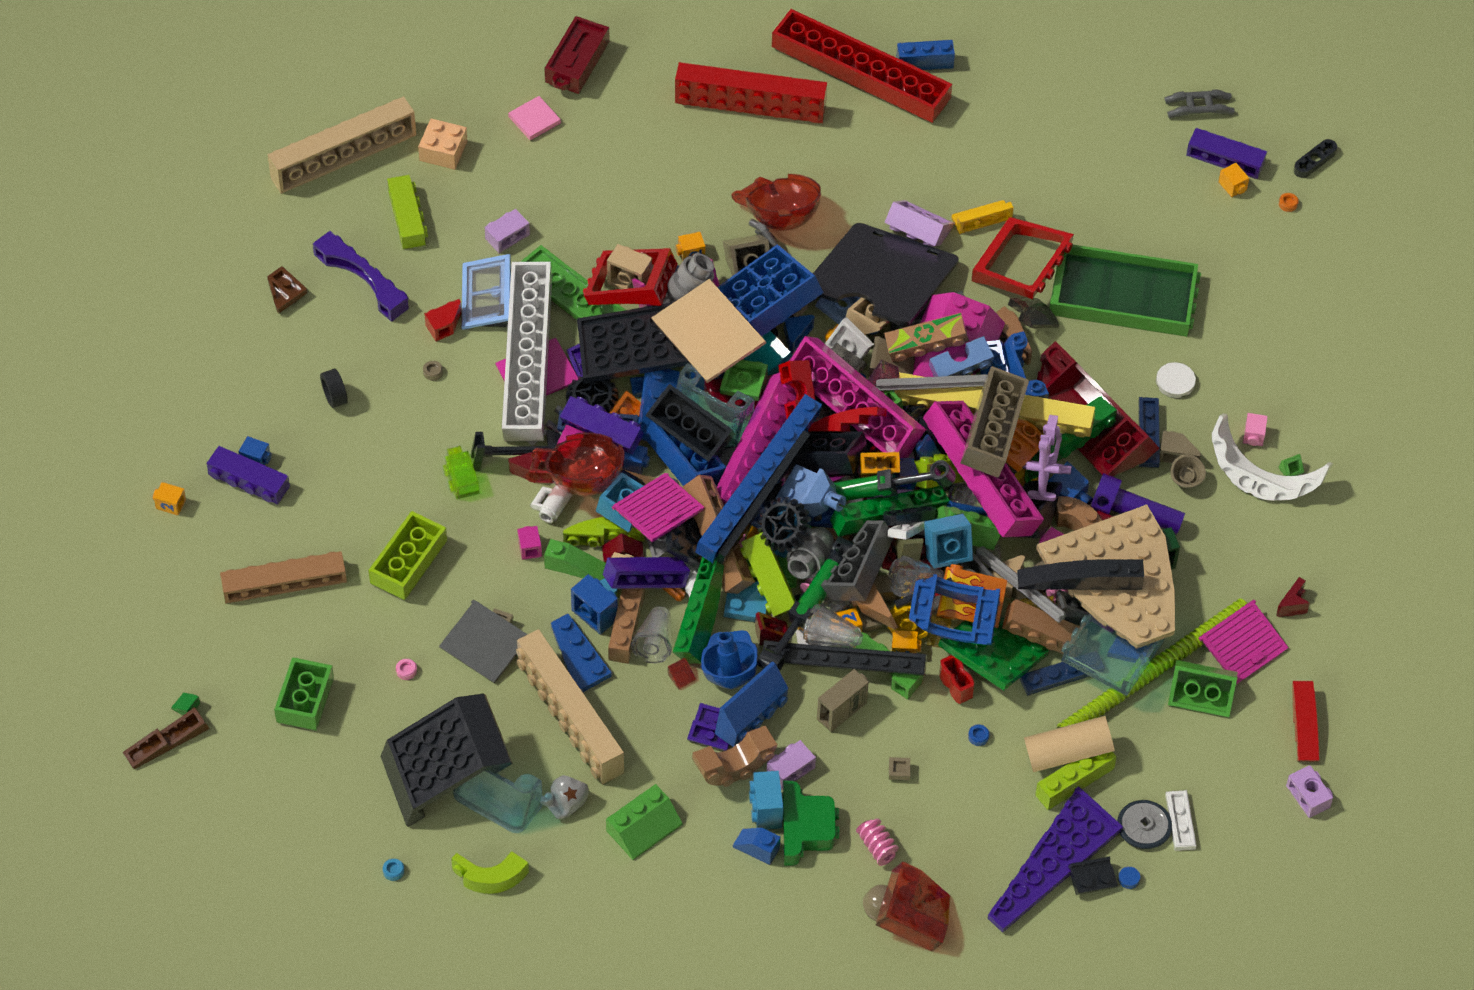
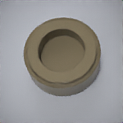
M429 361L424 364L423 375L426 379L435 381L441 378L443 368L439 362Z

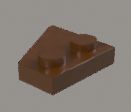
M283 266L267 276L277 313H281L308 293L307 288Z

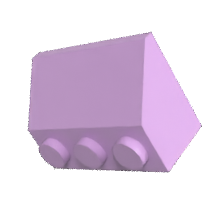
M906 200L894 201L884 222L890 225V229L900 232V230L906 232L907 237L914 240L917 238L921 239L923 244L931 247L941 245L955 224Z

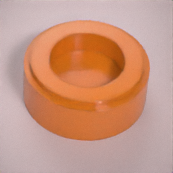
M1292 193L1282 194L1279 199V207L1286 212L1296 210L1298 206L1297 196Z

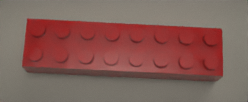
M678 63L675 77L676 104L802 120L812 123H823L827 82Z

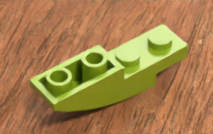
M605 517L582 521L563 530V542L573 546L604 545V540H612L621 533L638 541H645V536L635 527L630 532H627Z

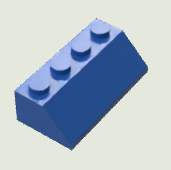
M774 662L767 665L720 707L715 734L732 747L740 743L747 732L760 728L762 722L765 719H770L775 710L779 707L782 708L788 700L787 693L789 688Z

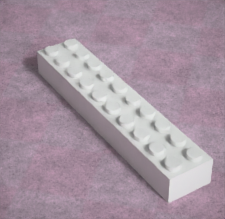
M512 262L502 418L504 441H544L552 291L551 262Z

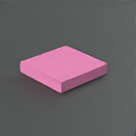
M540 96L508 113V117L529 140L561 124V119Z

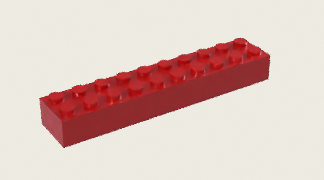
M793 9L789 10L772 32V48L933 123L951 99L952 83Z

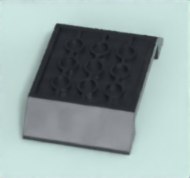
M484 693L452 699L387 739L380 756L407 827L426 817L423 811L424 807L488 769L497 774L513 764L487 696Z

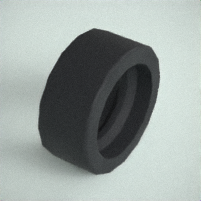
M334 368L320 374L321 385L329 405L335 408L347 404V392L338 370Z

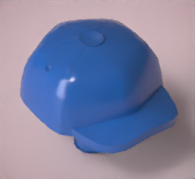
M744 630L713 634L709 639L707 647L702 652L701 667L704 676L711 683L726 689H736L751 681L757 670V647L752 643L750 634Z

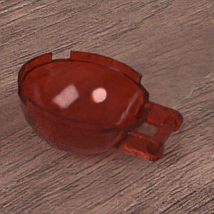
M788 173V178H778L775 181L758 177L754 180V183L744 189L734 191L732 199L736 203L748 207L752 216L768 228L776 231H790L805 225L817 212L821 201V187L815 180L798 174Z
M597 433L567 435L566 441L557 444L554 449H533L531 454L532 463L530 469L526 472V479L529 482L555 483L556 486L566 493L575 496L597 495L603 493L620 475L624 466L625 452L620 444L618 447L612 443V438ZM540 461L545 462L546 470L538 469Z

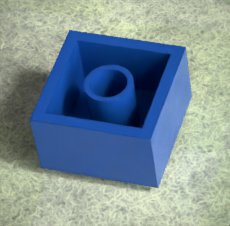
M589 574L571 588V611L600 635L614 624L618 609L617 596L611 590L608 591L604 588L597 578H592Z

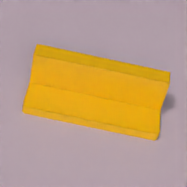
M1004 200L952 214L951 218L953 223H955L954 225L958 233L961 234L1007 221L1009 217H1013L1014 207L1011 202L1005 203Z

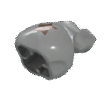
M562 775L553 781L550 787L551 792L541 796L539 803L548 807L556 819H565L583 806L587 800L589 788L587 784Z

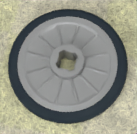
M1150 800L1133 801L1127 804L1118 815L1117 821L1123 826L1119 833L1127 843L1141 849L1159 847L1168 840L1172 833V820L1168 811L1156 802Z

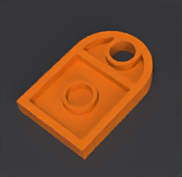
M1018 419L1006 463L1017 472L1040 450L1039 442L1041 441L1042 434L1032 423Z

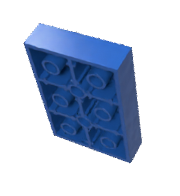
M778 244L717 287L761 337L823 293L816 276Z

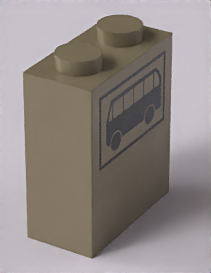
M853 669L818 698L817 720L830 732L867 704L869 682L866 676L862 673L859 674Z

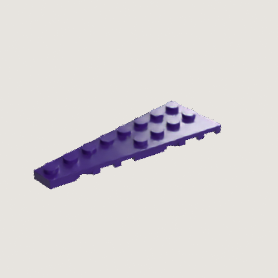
M1078 786L1070 799L1064 804L1059 815L1055 817L1050 828L1044 833L1030 853L1025 864L1021 866L1016 877L1012 879L1007 890L996 902L987 919L1003 933L1071 875V871L1068 868L1069 864L1089 860L1117 836L1123 829V826Z

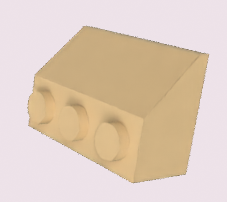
M860 298L848 308L846 317L864 335L880 331L890 322L873 316L872 311L874 307L871 302L864 298Z

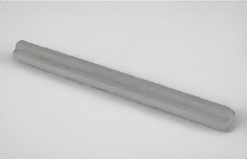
M987 375L876 380V387L880 391L983 387Z
M981 546L977 549L976 556L1018 589V577L1015 571L985 547ZM1018 589L1057 622L1065 619L1066 613L1038 590Z

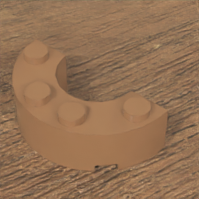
M1059 496L1054 512L1057 527H1066L1075 531L1102 521L1098 513L1087 503L1076 498Z
M763 726L747 732L744 739L729 750L718 753L713 750L712 746L693 752L692 759L708 784L727 787L740 779L746 780L750 778L754 771L760 768L766 761L771 760L774 757L777 743L767 727Z

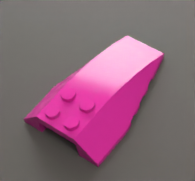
M954 292L932 295L920 322L924 323L961 313L965 321L969 342L983 336L986 341L999 340L1005 322L989 305ZM966 343L961 346L947 347L938 352H928L920 357L915 356L913 375L934 377L929 367V360L947 351L951 358L957 362L966 360L968 358L965 352ZM980 369L973 371V374L971 375H976V373L979 372Z

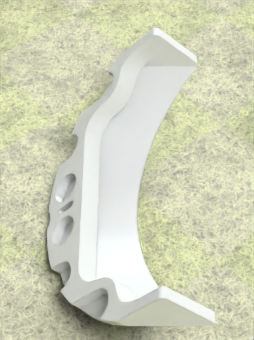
M1223 413L1219 416L1212 432V443L1221 469H1223L1234 485L1246 493L1253 494L1257 498L1274 501L1291 500L1303 496L1322 484L1333 463L1328 462L1325 466L1314 472L1299 476L1276 475L1257 467L1241 453L1230 433L1227 414Z

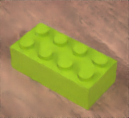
M411 511L368 570L370 584L405 600L447 542L446 527Z

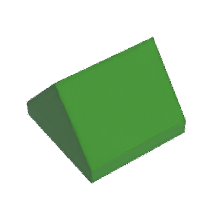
M1300 454L1282 460L1279 465V469L1284 476H1298L1305 473Z

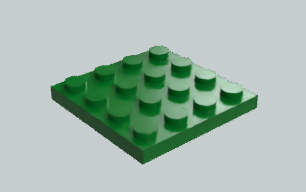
M1000 616L998 628L994 629L992 645L966 643L943 637L938 643L939 647L1003 691L1047 657L1050 651L1043 645L1030 642L1022 636L1012 634L1008 630L1003 629L1004 618ZM963 621L954 629L972 632L973 623Z

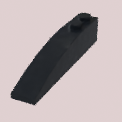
M1143 559L1078 560L1017 570L1018 589L1142 590L1144 582Z

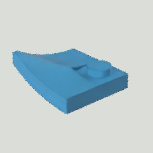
M755 581L738 594L727 593L723 617L755 622L757 612L765 614L767 600L758 591L757 585H759V582Z

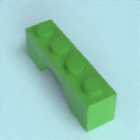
M857 629L842 645L845 648L890 651L884 644L877 643L868 634L862 633ZM890 673L892 676L891 689L907 700L923 681V676Z

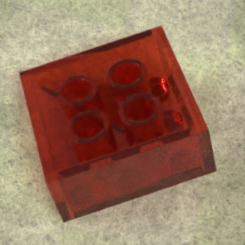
M902 861L891 872L875 925L933 952L943 944L949 923L950 895L922 870Z

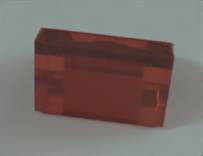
M685 658L669 665L667 668L668 676L678 689L696 680Z

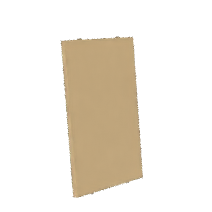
M710 279L652 317L654 323L707 383L766 344V341Z

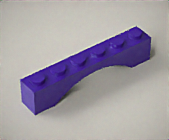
M329 231L312 243L314 256L326 266L348 270L364 279L376 295L378 311L391 322L409 309L407 294L397 289L391 280L383 277L377 268L374 269L369 265V262L364 257L361 258L353 247H348L340 236L334 235Z

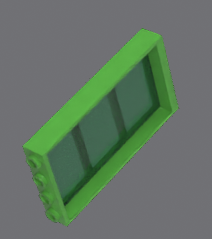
M1073 245L1068 254H1063L1064 259L1060 267H1056L1049 315L1185 337L1188 335V330L1193 329L1194 318H1191V314H1195L1196 303L1193 302V298L1197 299L1199 287H1195V284H1199L1201 272H1197L1198 264Z

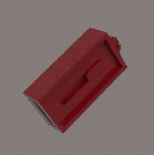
M575 16L544 68L545 83L553 85L554 88L562 89V91L568 90L579 94L610 42L609 27Z

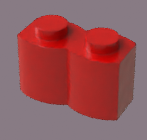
M952 655L941 659L939 677L942 683L949 688L952 698L959 704L972 699L974 681L971 675L964 670L962 662Z

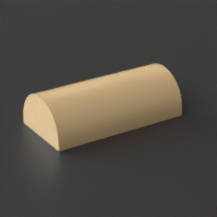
M1106 716L1024 737L1033 772L1115 751Z

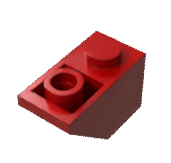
M460 299L450 301L441 307L424 313L425 326L435 341L454 334L462 314Z

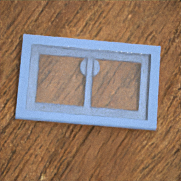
M510 254L462 264L461 329L508 321L511 281Z

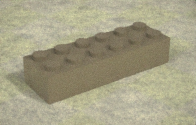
M991 366L981 391L960 464L999 478L1007 460L1028 386V379Z

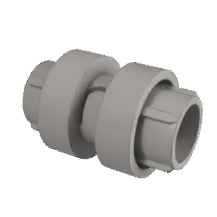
M694 254L683 260L678 267V271L672 275L667 283L669 290L667 295L671 302L677 301L708 279L713 281L714 264L711 259L703 254Z
M822 527L807 529L806 532L810 536L803 537L805 543L799 542V549L792 547V552H788V569L793 576L800 579L816 576L830 555L834 544L833 535L827 529Z

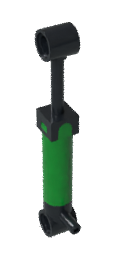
M938 460L932 464L930 472L897 478L891 469L877 471V475L835 482L834 484L837 494L845 496L846 501L878 495H882L884 498L898 496L897 486L928 480L936 481L941 487H948L953 484L956 475L946 461ZM822 514L814 517V520H822Z
M841 536L836 539L830 555L798 602L795 601L789 610L791 625L774 650L765 648L761 652L757 661L758 667L764 669L771 662H774L779 671H781L785 663V656L781 655V653L799 627L808 630L814 621V614L827 596L821 584L824 580L828 581L832 575L830 571L835 565L838 566L843 560V553L853 546V542Z

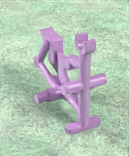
M1049 415L1047 424L1043 426L1044 435H1041V441L1039 442V461H1029L1023 467L1026 470L1039 471L1038 491H1028L1030 499L1055 501L1056 494L1046 492L1049 474H1071V466L1056 464L1062 441V433L1059 426H1057V415ZM1055 435H1056L1055 450H1054V453L1050 454V448H1051V445H1054Z

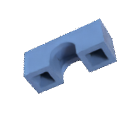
M983 336L966 343L965 352L968 358L962 362L953 360L948 351L930 358L929 367L934 377L971 375L977 369L984 370L990 367L994 356L985 337Z

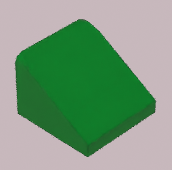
M183 692L171 709L184 715L200 705V698L197 695Z

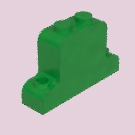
M783 781L784 866L797 865L801 858H803L804 851H829L834 847L835 839H839V826H835V820H839V808H835L834 799L830 796H804L800 785L795 781Z

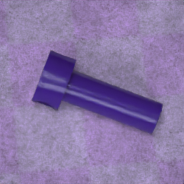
M1103 473L1091 503V507L1096 512L1100 511L1109 515L1111 510L1122 514L1148 505L1160 528L1167 529L1172 527L1174 534L1177 536L1185 516L1184 512L1121 489L1119 487L1122 480Z

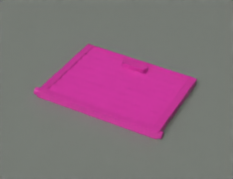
M557 338L549 340L546 396L572 385L573 380L578 381V377ZM506 358L495 363L504 382Z
M664 473L615 503L612 509L619 512L653 542L703 511L704 506L669 477L668 473Z
M1252 600L1198 638L1200 641H1203L1223 669L1238 672L1236 685L1289 648L1255 604V600Z

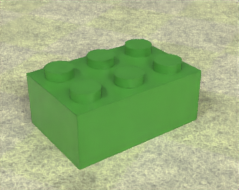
M292 657L274 709L276 722L317 731L334 680L333 666Z

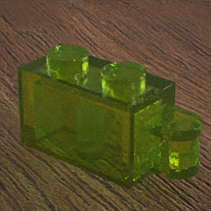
M460 445L447 448L448 456H445V465L442 466L445 477L449 476L450 479L448 481L450 493L454 492L456 499L480 494L479 482L469 452H463Z

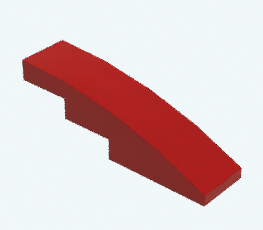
M866 407L842 411L814 422L808 432H850V425H868L869 416H886L887 408Z
M1292 681L1293 723H1295L1297 761L1318 762L1319 740L1314 682Z

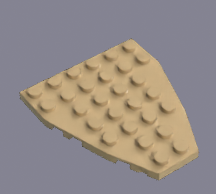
M1148 505L1037 544L1036 549L1045 564L1096 559H1143L1144 582L1142 590H1068V594L1072 598L1075 596L1082 603V607L1105 627L1108 625L1117 631L1116 634L1119 637L1128 640L1129 644L1135 648H1140L1174 635L1175 590L1166 537Z

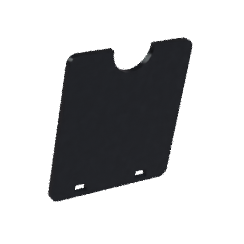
M856 223L813 274L816 276L823 291L818 297L835 303L846 297H861L872 303L874 307L872 311L873 316L902 326H908L958 265L959 257L863 223Z

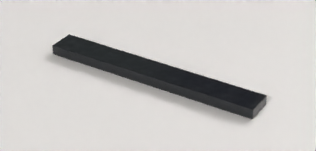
M802 431L719 551L717 562L723 565L808 443L810 437L808 432Z
M764 641L763 650L765 648L774 650L779 642ZM788 643L781 655L785 656L784 664L855 669L925 676L927 654Z

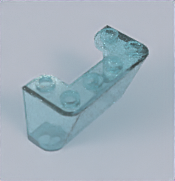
M687 363L679 374L676 389L734 431L735 436L726 448L734 447L735 449L754 412V399L737 390L727 404L695 387L702 376L691 364ZM691 372L696 374V377L691 379ZM742 399L746 404L739 407L735 404V401Z

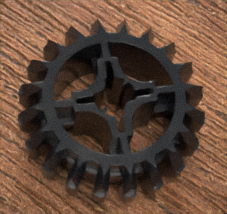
M580 375L578 381L573 380L572 385L568 386L566 393V404L570 396L576 399L581 397L587 400L591 406L596 404L603 407L607 413H610L619 400V391L615 383L611 382L610 379L584 383L583 377Z
M785 497L784 500L777 498V503L773 500L770 501L771 507L764 506L766 512L759 513L763 519L757 521L758 524L762 525V527L757 529L758 532L762 533L760 536L761 540L766 538V546L769 545L772 550L776 551L778 549L782 553L785 549L788 552H792V547L799 549L798 543H805L803 537L810 536L806 532L807 529H812L811 525L807 524L812 520L811 517L807 516L810 512L804 509L805 505L798 503L796 499L791 500L789 497ZM783 511V513L780 516L776 517L777 514ZM795 514L797 516V527L794 524ZM779 522L787 523V525H789L790 528L786 526L784 527L783 525L779 524ZM772 523L775 525L774 532H772ZM793 533L789 538L784 539L788 534Z

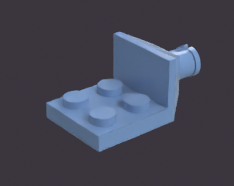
M797 464L776 499L782 498L783 500L785 497H789L791 500H798V503L805 505L804 509L810 512L808 515L811 517L822 514L829 507L840 512L843 507L838 504L843 506L846 504V497L837 494L834 482L823 469H819L815 473Z

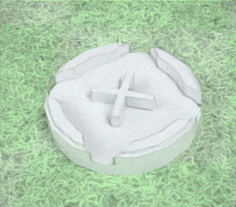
M1174 362L1168 363L1159 369L1156 384L1164 395L1172 398H1181V396H1187L1193 391L1196 378L1190 367Z

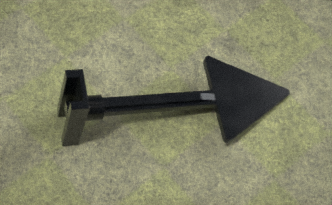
M551 430L546 431L548 446L492 447V445H485L483 432H475L470 454L471 458H474L472 471L481 470L483 457L523 455L545 448L548 450L552 471L572 462V460L555 454L561 435ZM581 444L575 459L590 452V448Z

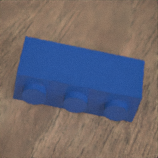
M953 40L897 43L896 58L922 70L954 68L955 51Z

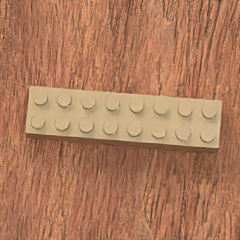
M403 96L385 105L378 106L371 111L359 114L352 119L343 121L331 128H326L317 134L310 135L298 142L291 143L284 148L275 150L267 154L270 177L282 194L416 136L414 110Z
M538 629L518 639V649H516L518 667L521 671L526 672L531 686L537 688L541 701H546L550 714L553 717H557L561 730L569 735L571 745L574 748H578L582 761L585 764L588 763L591 767L590 771L593 777L599 779L603 785L624 774V752L540 630Z

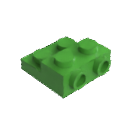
M742 359L725 371L720 394L759 401L768 375V364Z

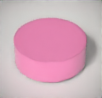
M402 659L397 663L396 674L400 679L410 680L415 677L417 667L413 660Z

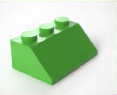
M941 506L936 509V519L964 514L971 524L972 545L994 550L1000 534L988 516L980 515L973 511H963L956 507Z
M1176 660L1168 705L1229 717L1238 672Z
M657 784L606 818L607 833L632 860L682 826V821L669 797Z

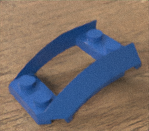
M933 574V577L926 580L923 578L915 581L909 620L924 631L943 638L966 643L992 645L998 606H1000V589L987 590L984 587L964 585L938 577L937 574ZM935 593L965 602L977 603L972 632L951 629L930 622Z

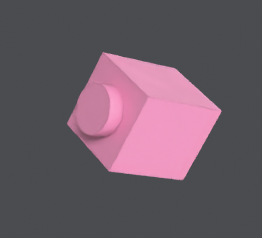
M1253 413L1247 414L1243 438L1244 444L1263 446L1267 416Z

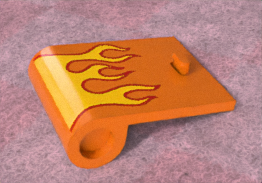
M951 564L950 567H946L945 580L951 577L953 582L964 585L984 587L987 590L1000 589V606H998L995 628H998L1007 580L962 570L963 567L960 565ZM940 595L936 616L948 620L959 619L973 623L977 603L965 602Z

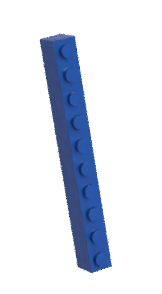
M806 394L803 396L698 541L697 554L712 563L714 562L727 539L802 431L807 432L817 419L822 407L821 403Z

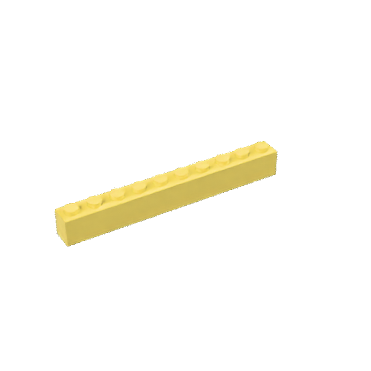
M900 372L898 378L923 377ZM983 387L895 390L894 392L902 400L903 406L923 405L928 409L935 401H964L972 414L975 415ZM1030 395L1024 396L1018 419L1028 421L1036 426L1038 430H1043V426L1048 422L1049 415H1057V426H1059L1062 434L1070 433L1077 437L1091 436L1095 418V407Z

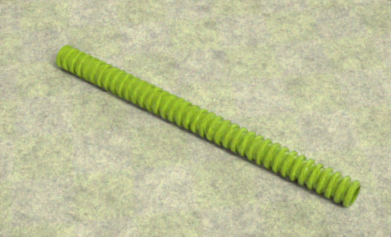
M1242 598L1237 599L1227 608L1218 612L1217 615L1204 622L1203 625L1198 626L1188 635H1185L1184 638L1175 642L1174 645L1162 651L1160 655L1155 656V658L1146 662L1145 665L1132 672L1131 675L1123 678L1121 682L1116 683V685L1107 689L1106 692L1097 696L1096 699H1093L1092 702L1087 703V706H1083L1082 709L1074 712L1072 716L1064 719L1062 723H1058L1057 728L1104 715L1105 712L1110 711V708H1114L1115 705L1123 702L1125 698L1127 699L1140 688H1143L1144 685H1147L1149 681H1153L1154 678L1159 677L1164 671L1173 667L1176 664V660L1182 661L1183 658H1186L1193 651L1202 647L1204 643L1198 639L1200 636L1248 603Z

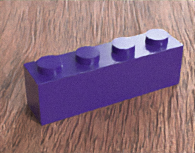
M1195 128L1188 143L1186 156L1222 168L1237 163L1247 176L1258 180L1265 164L1267 151Z
M570 396L560 415L563 423L584 431L632 455L634 454L644 435L638 423L631 420L630 422L622 420L623 417L613 412L611 415L605 412L606 410L599 405L591 406L587 400L581 397L576 399Z
M221 446L217 447L206 463L208 474L212 478L225 481L232 487L241 488L248 494L257 495L266 502H273L278 505L290 487L288 475Z
M677 557L607 558L603 576L612 589L685 588L690 570L685 562Z

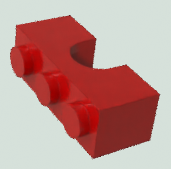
M809 360L788 361L779 365L781 385H790L796 392V399L784 404L786 419H788L805 394L815 400V389L813 387L812 369Z

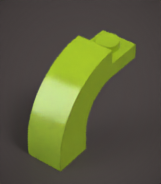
M512 851L500 864L489 868L476 866L458 853L451 858L452 870L456 875L463 876V886L478 893L494 894L509 890L519 884L529 873L528 862Z

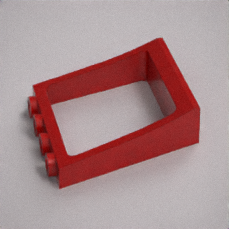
M1009 217L973 268L971 281L1033 299L1037 292L1040 294L1043 292L1046 286V279H1052L1055 273V266L1060 267L1063 262V254H1068L1071 251L1074 234ZM1016 234L1061 243L1034 284L1030 286L989 271L1012 236Z
M634 249V251L641 254L644 253L652 258V265L654 267L646 286L601 291V288L607 277V260L613 250L603 251L601 256L596 259L597 266L592 268V277L587 280L588 287L583 289L588 305L643 304L661 306L668 291L667 283L675 273L678 265L671 249Z

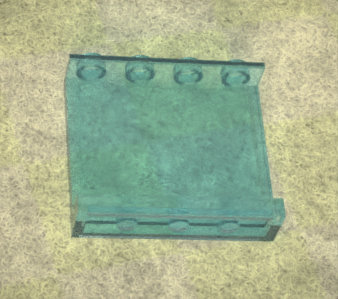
M1085 614L1080 623L1081 627H1076L1071 635V641H1066L1063 645L1061 652L1064 654L1061 661L1127 696L1164 643L1165 638L1143 647L1135 648L1129 644L1128 640L1119 637L1116 634L1117 631L1108 625L1105 627L1091 614Z

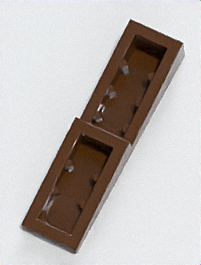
M193 708L163 730L155 729L123 751V754L132 768L136 769L210 728L197 709Z

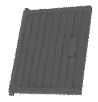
M473 599L470 607L442 641L439 648L495 684L517 655V640L528 634Z

